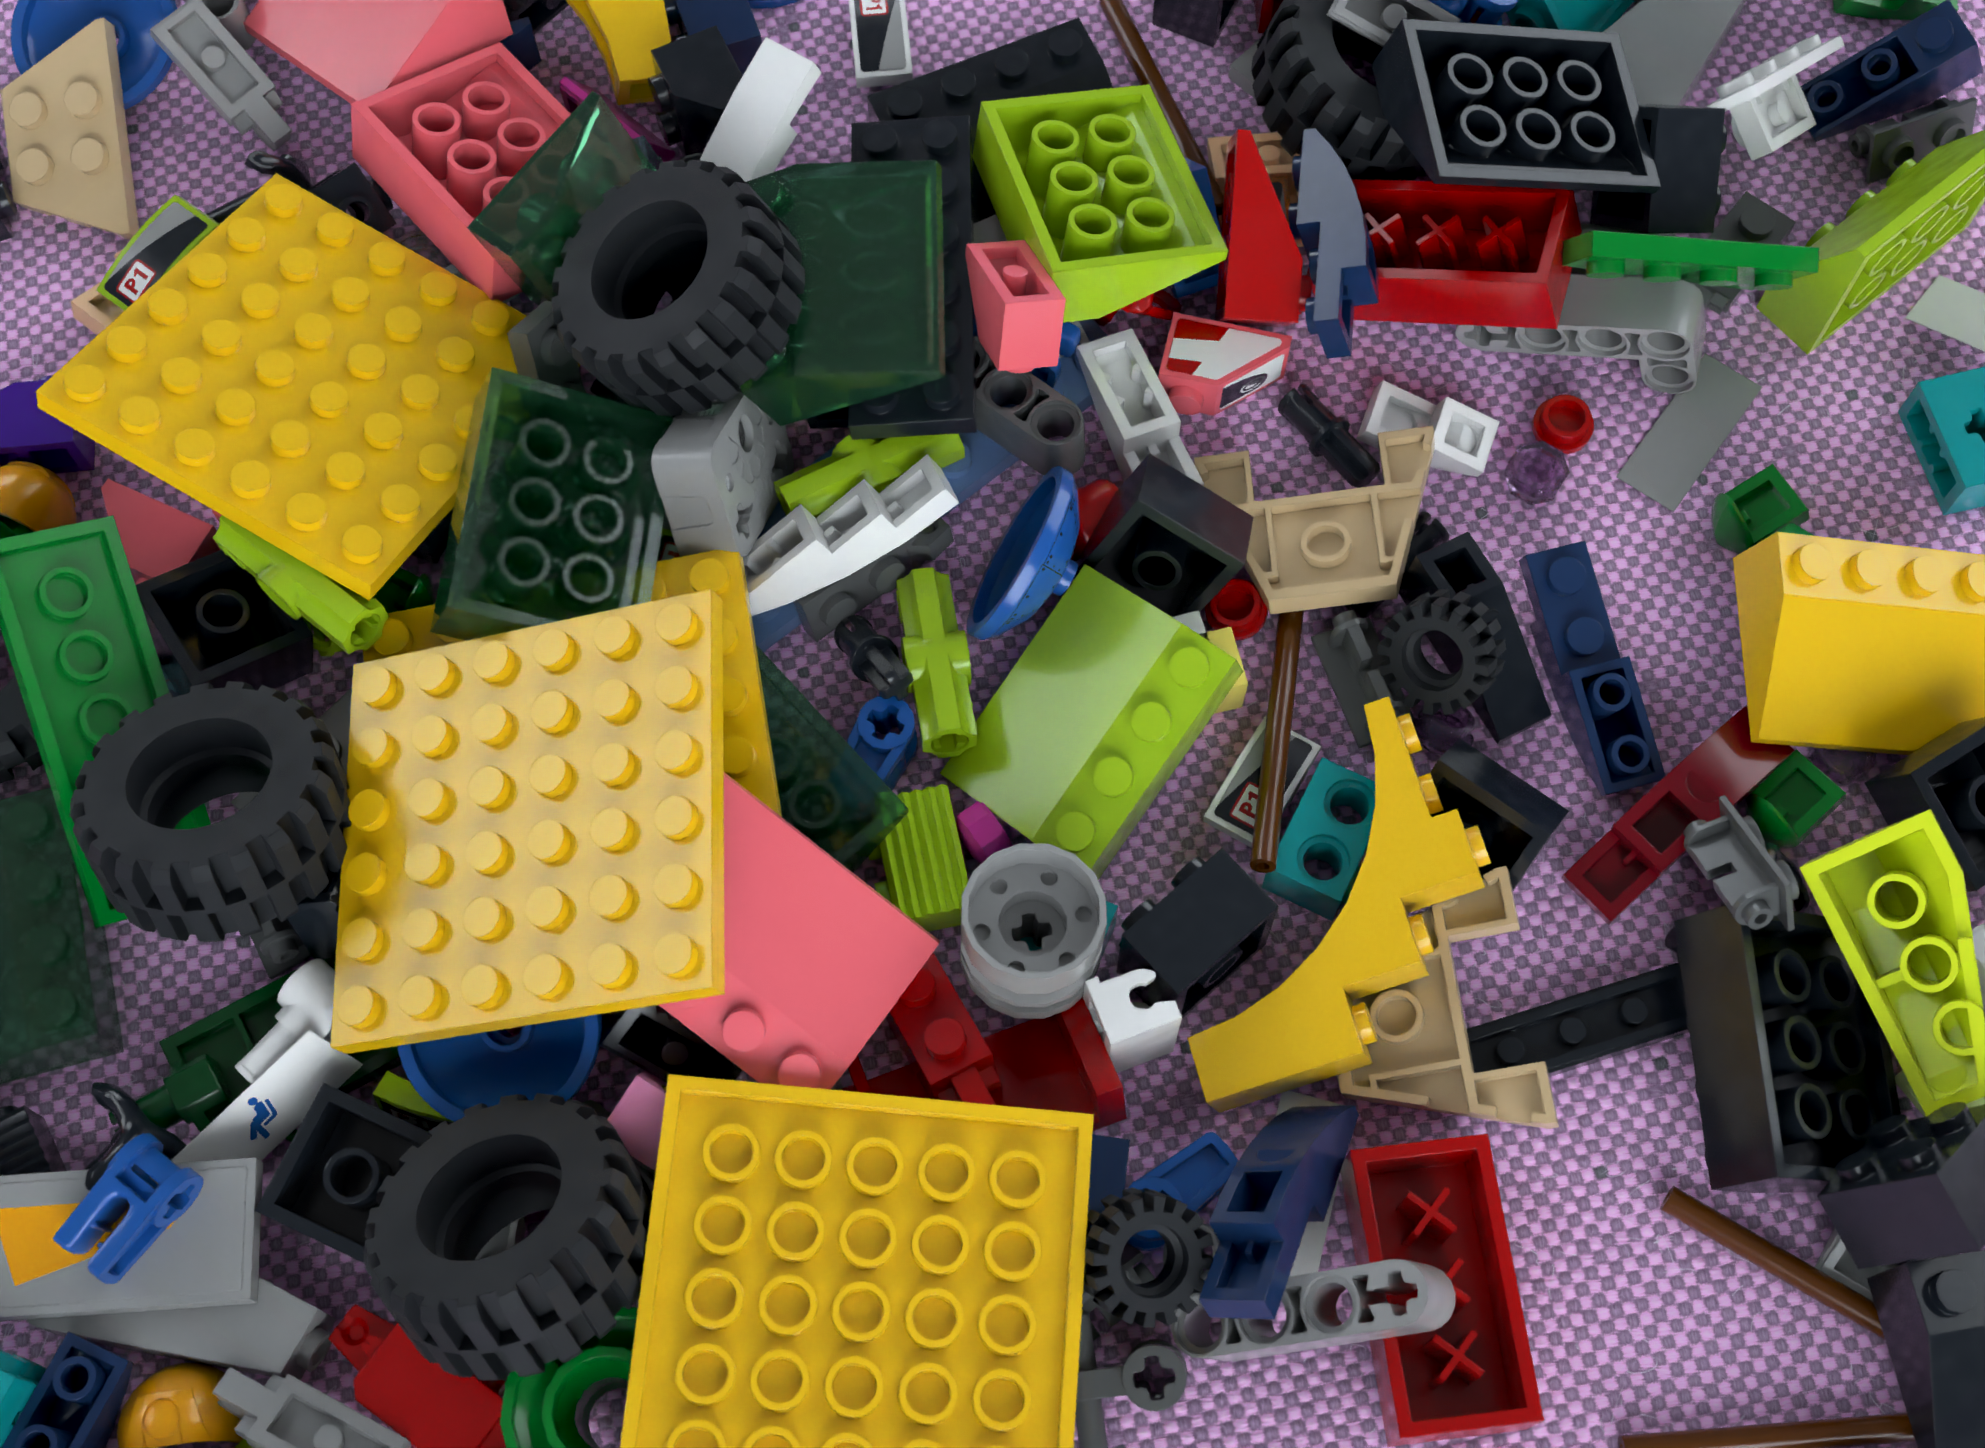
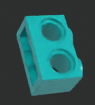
M1322 757L1279 843L1276 870L1265 874L1261 888L1333 921L1341 902L1347 903L1361 868L1359 864L1367 850L1375 809V781ZM1339 805L1349 806L1359 813L1362 821L1357 824H1344L1333 816L1331 808ZM1314 859L1325 861L1334 869L1336 876L1329 880L1315 879L1307 873L1303 864Z

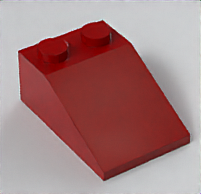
M1237 129L1227 143L1221 236L1227 246L1228 254L1226 260L1220 262L1218 267L1215 320L1240 325L1287 327L1298 323L1299 315L1305 312L1306 299L1311 297L1312 293L1311 276L1302 275L1303 259L1251 130Z

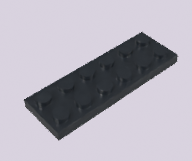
M970 115L851 123L848 427L852 440L977 432L975 314L965 257L966 244L974 243L972 128Z

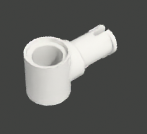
M317 958L307 962L287 979L278 993L277 1001L282 1007L275 1015L278 1022L235 1065L237 1071L251 1084L309 1029L331 1043L335 970L323 959Z

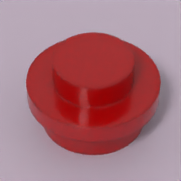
M1562 394L1554 396L1539 405L1532 419V431L1538 443L1545 449L1558 454H1571L1581 450L1588 444L1594 431V420L1589 407L1583 400L1573 395Z
M1231 579L1205 606V614L1212 630L1231 627L1235 641L1250 638L1261 630L1266 622L1268 609L1254 583L1244 579Z

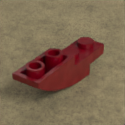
M1746 705L1692 751L1612 825L1611 830L1569 868L1561 879L1610 925L1686 853L1684 849V830L1690 823L1696 820L1709 822L1720 818L1719 797L1723 795L1728 798L1735 808L1794 752V749L1790 745L1751 742L1748 708Z

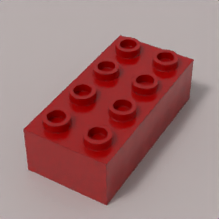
M1352 180L1374 246L1379 280V303L1354 306V320L1543 329L1558 328L1573 268L1562 266L1563 241L1581 235L1582 232L1573 190L1434 184L1433 181ZM1309 267L1306 275H1310ZM1312 283V292L1315 297L1316 285Z
M1488 1133L1350 1150L1344 1159L1340 1174L1356 1265L1391 1259L1431 1265L1442 1270L1448 1276L1456 1293L1455 1308L1451 1318L1442 1327L1429 1332L1369 1341L1387 1446L1392 1447L1527 1430L1543 1422L1544 1416ZM1416 1286L1415 1291L1401 1295L1385 1294L1389 1304L1406 1306L1408 1300L1418 1297V1289Z

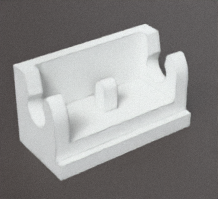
M1136 969L1101 983L1098 976L1085 981L1084 1002L1089 1009L1117 1073L1174 1051L1182 1020L1175 1000L1157 1002L1149 1008L1146 1003L1131 1002L1129 994L1134 988L1147 986L1155 980L1156 973L1149 969Z

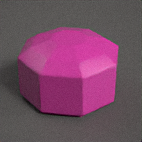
M977 801L957 815L956 826L959 839L971 857L980 864L993 853L1013 846L1005 830L983 802Z

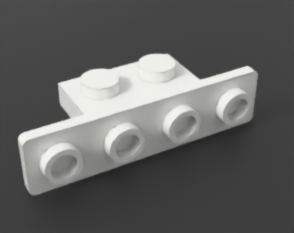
M1815 34L1784 49L1785 51L1763 61L1762 64L1743 72L1739 77L1716 88L1720 98L1705 107L1725 108V111L1730 110L1733 117L1731 127L1734 137L1741 147L1746 148L1751 161L1774 152L1817 125L1796 74L1844 47L1841 35L1822 43L1819 35Z

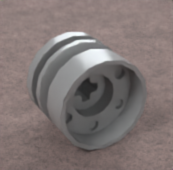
M1019 843L997 851L972 872L962 894L960 965L970 989L991 1009L1016 1019H1045L1070 1009L1083 997L1085 981L1095 978L1099 969L1102 944L1107 925L1106 896L1096 874L1075 854L1050 844ZM1033 937L1034 944L1037 947H1041V949L1029 951L1027 943L1021 941V938Z

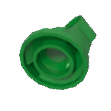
M622 1307L614 1316L617 1321L616 1326L601 1340L597 1335L593 1336L580 1346L583 1353L568 1362L563 1363L559 1358L545 1364V1372L528 1377H519L516 1371L510 1372L505 1381L500 1425L506 1448H600L591 1435L589 1428L590 1413L596 1401L605 1393L616 1389H628L638 1308L631 1307L629 1310Z

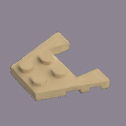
M1433 426L1377 433L1384 483L1377 486L1255 501L1249 450L1194 458L1195 467L1204 482V487L1254 517L1244 567L1270 615L1397 599L1435 449Z
M1507 866L1498 867L1482 875L1485 888L1431 905V908L1421 913L1435 951L1423 955L1429 976L1352 1000L1354 1005L1365 1002L1378 1041L1367 1044L1373 1064L1338 1075L1340 1093L1344 1098L1545 1129L1559 1127L1545 1061L1478 1073L1474 1072L1451 944L1520 930Z

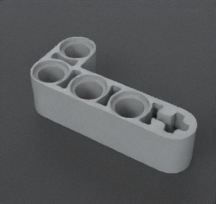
M1571 274L1557 329L1457 325L1455 335L1464 345L1482 351L1639 360L1641 378L1645 385L1653 390L1664 393L1682 394L1691 391L1696 386L1707 330L1703 295L1701 290L1692 283L1684 280L1665 283L1643 281V277L1599 279L1590 278L1586 275Z
M1203 1223L1199 1228L1211 1233L1214 1243L1212 1246L1214 1257L1219 1239L1209 1224ZM1164 1244L1163 1264H1165L1167 1257L1166 1244ZM1391 1259L1289 1277L1281 1300L1286 1310V1321L1283 1329L1278 1334L1274 1330L1272 1319L1220 1318L1222 1322L1221 1333L1214 1343L1209 1333L1212 1318L1208 1316L1199 1301L1201 1292L1195 1289L1190 1298L1198 1306L1190 1314L1180 1309L1175 1310L1178 1321L1170 1325L1174 1341L1183 1353L1193 1358L1241 1361L1429 1332L1442 1327L1451 1318L1455 1308L1456 1293L1452 1281L1442 1270L1431 1265ZM1202 1269L1200 1278L1206 1280L1209 1270L1204 1271ZM1417 1286L1418 1297L1408 1300L1406 1306L1389 1304L1387 1302L1385 1294H1407L1415 1291ZM1347 1289L1352 1299V1312L1349 1318L1342 1324L1336 1313V1303L1340 1294Z

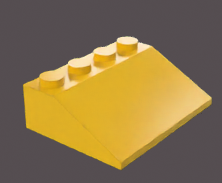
M1776 532L1733 557L1751 742L1910 755L1957 724L1985 717L1984 554Z

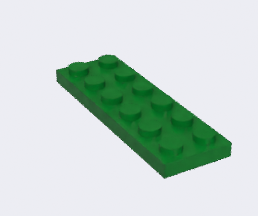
M112 515L0 539V629L95 929L127 920V917L124 913L117 912L108 900L74 835V822L70 816V802L74 790L77 789L75 782L84 761L94 760L92 755L93 748L105 733L115 734L120 729L119 722L122 718L135 709L139 713L144 712L154 706L153 699L169 693L116 522ZM205 803L187 814L174 829H192L211 825Z

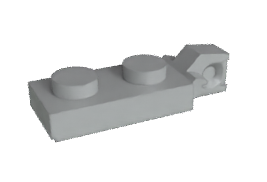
M189 0L150 29L151 37L224 120L230 126L233 125L241 135L253 129L254 133L274 152L291 139L290 133L292 129L276 112L283 105V101L275 92L276 85L201 0Z
M229 1367L212 1392L219 1399L217 1404L241 1419L234 1429L235 1433L247 1440L248 1445L253 1448H412L411 1442L403 1436L290 1374H287L285 1378L272 1374L265 1386Z

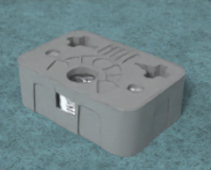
M768 371L757 381L751 378L740 386L742 393L727 402L716 399L712 401L711 409L689 414L683 409L681 415H676L673 418L672 424L653 449L651 458L652 473L680 557L713 550L739 552L741 557L747 556L779 501L773 482L793 473L794 458L773 382Z

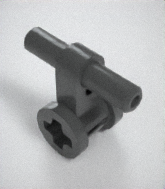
M1082 1310L1075 1416L1079 1448H1108L1101 1398L1127 1395L1136 1406L1148 1411H1162L1178 1402L1186 1387L1187 1365L1177 1347L1165 1340L1150 1339L1136 1345L1129 1353L1126 1362L1097 1366L1090 1314L1086 1310ZM1158 1356L1162 1368H1173L1175 1376L1165 1380L1164 1391L1159 1393L1152 1392L1149 1381H1137L1135 1373L1144 1370L1147 1357Z

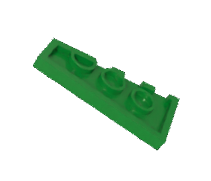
M1592 230L1563 241L1562 266L1586 269L1587 277L1599 279L1619 278L1629 274L1643 276V281L1665 283L1684 280L1702 286H1720L1743 290H1785L1793 287V279L1818 273L1819 248Z

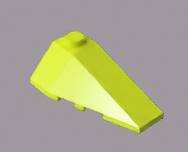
M1926 810L1809 860L1799 867L1925 1115L1929 1116L1937 1109L1951 1103L1965 1102L1968 1104L1985 1097V1015L1964 872L1932 810Z

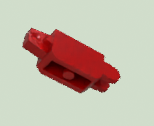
M933 952L885 1018L930 1099L996 1105L989 1092L1001 1087L992 1052Z
M356 1304L334 1328L328 1339L359 1372L353 1379L355 1400L398 1434L410 1441L416 1448H506L500 1425L506 1380H479L474 1373L472 1377H459L443 1371L438 1363H430L418 1352L398 1323L394 1325Z

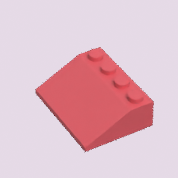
M259 0L244 21L247 33L350 104L494 45L513 34L503 0Z
M501 42L351 103L352 157L469 283L484 291L491 300L498 299L504 301L542 283L555 271L556 267H560L563 264L564 260L562 259L561 251L567 238H574L581 228L578 221L588 209L593 212L604 201L602 195L611 187L617 185L621 188L631 181L630 174Z
M724 772L725 994L660 1004L659 1006L758 1083L831 1089L848 1069L940 944V940Z

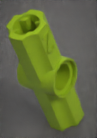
M959 433L852 440L851 435H848L835 446L830 457L774 481L775 493L785 516L801 504L817 518L863 479L880 493L925 455L928 454L940 468H944L965 458V448Z
M223 515L219 518V527L213 536L219 548L242 569L253 575L267 596L290 617L298 620L303 616L348 654L357 650H368L382 636V629L389 615L376 598L373 597L370 601Z
M933 567L912 569L907 576L896 580V601L904 637H901L902 663L908 668L914 678L906 690L908 693H913L922 751L935 754L938 758L960 756L968 748L977 746V724L973 714V702L971 701L969 691L972 681L965 630L958 629L949 574L940 573Z

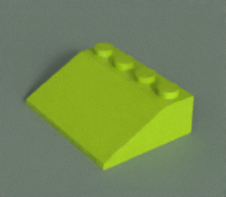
M1149 84L981 102L972 157L1007 241L1025 240L1066 298L1063 323L1101 318L1226 260L1228 254L1227 246Z
M1985 130L1941 145L1918 163L1912 158L1906 160L1889 177L1885 184L1886 188L1878 194L1872 190L1867 191L1849 208L1844 221L1837 226L1832 222L1826 223L1808 240L1805 247L1819 248L1818 273L1793 279V287L1790 289L1765 290L1756 308L1807 355L1971 224L1985 202Z
M1085 564L976 720L977 746L968 748L960 756L950 757L940 774L976 801L983 802L991 812L1032 842L1050 844L1075 854L1096 874L1099 880L1241 676L1243 670L1235 658L1210 641Z

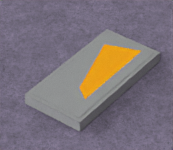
M258 1158L175 1163L181 1169L191 1167L204 1179L203 1187L187 1211L165 1229L122 1279L115 1284H105L89 1272L87 1264L99 1249L97 1247L98 1243L105 1242L127 1215L129 1207L111 1226L112 1232H106L84 1255L69 1253L53 1240L55 1233L90 1192L86 1190L84 1185L86 1172L89 1169L0 1176V1322L258 1303L261 1214L256 1212L255 1209L262 1198L263 1162Z

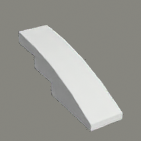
M765 37L734 90L700 160L713 162L716 166L731 169L768 204L773 193L768 189L766 183L797 135L790 123L822 73L813 61Z
M1131 328L1077 345L1076 354L1124 482L1150 453L1204 486V482L1179 436L1181 420L1134 330Z
M927 454L880 493L863 479L817 518L801 504L758 538L749 554L743 556L751 615L755 616L789 604L853 574L904 544L958 505L959 501L943 470Z

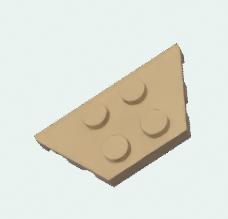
M105 18L95 19L0 90L13 202L35 212L62 217L69 222L88 228L95 227L130 240L139 230L115 27Z

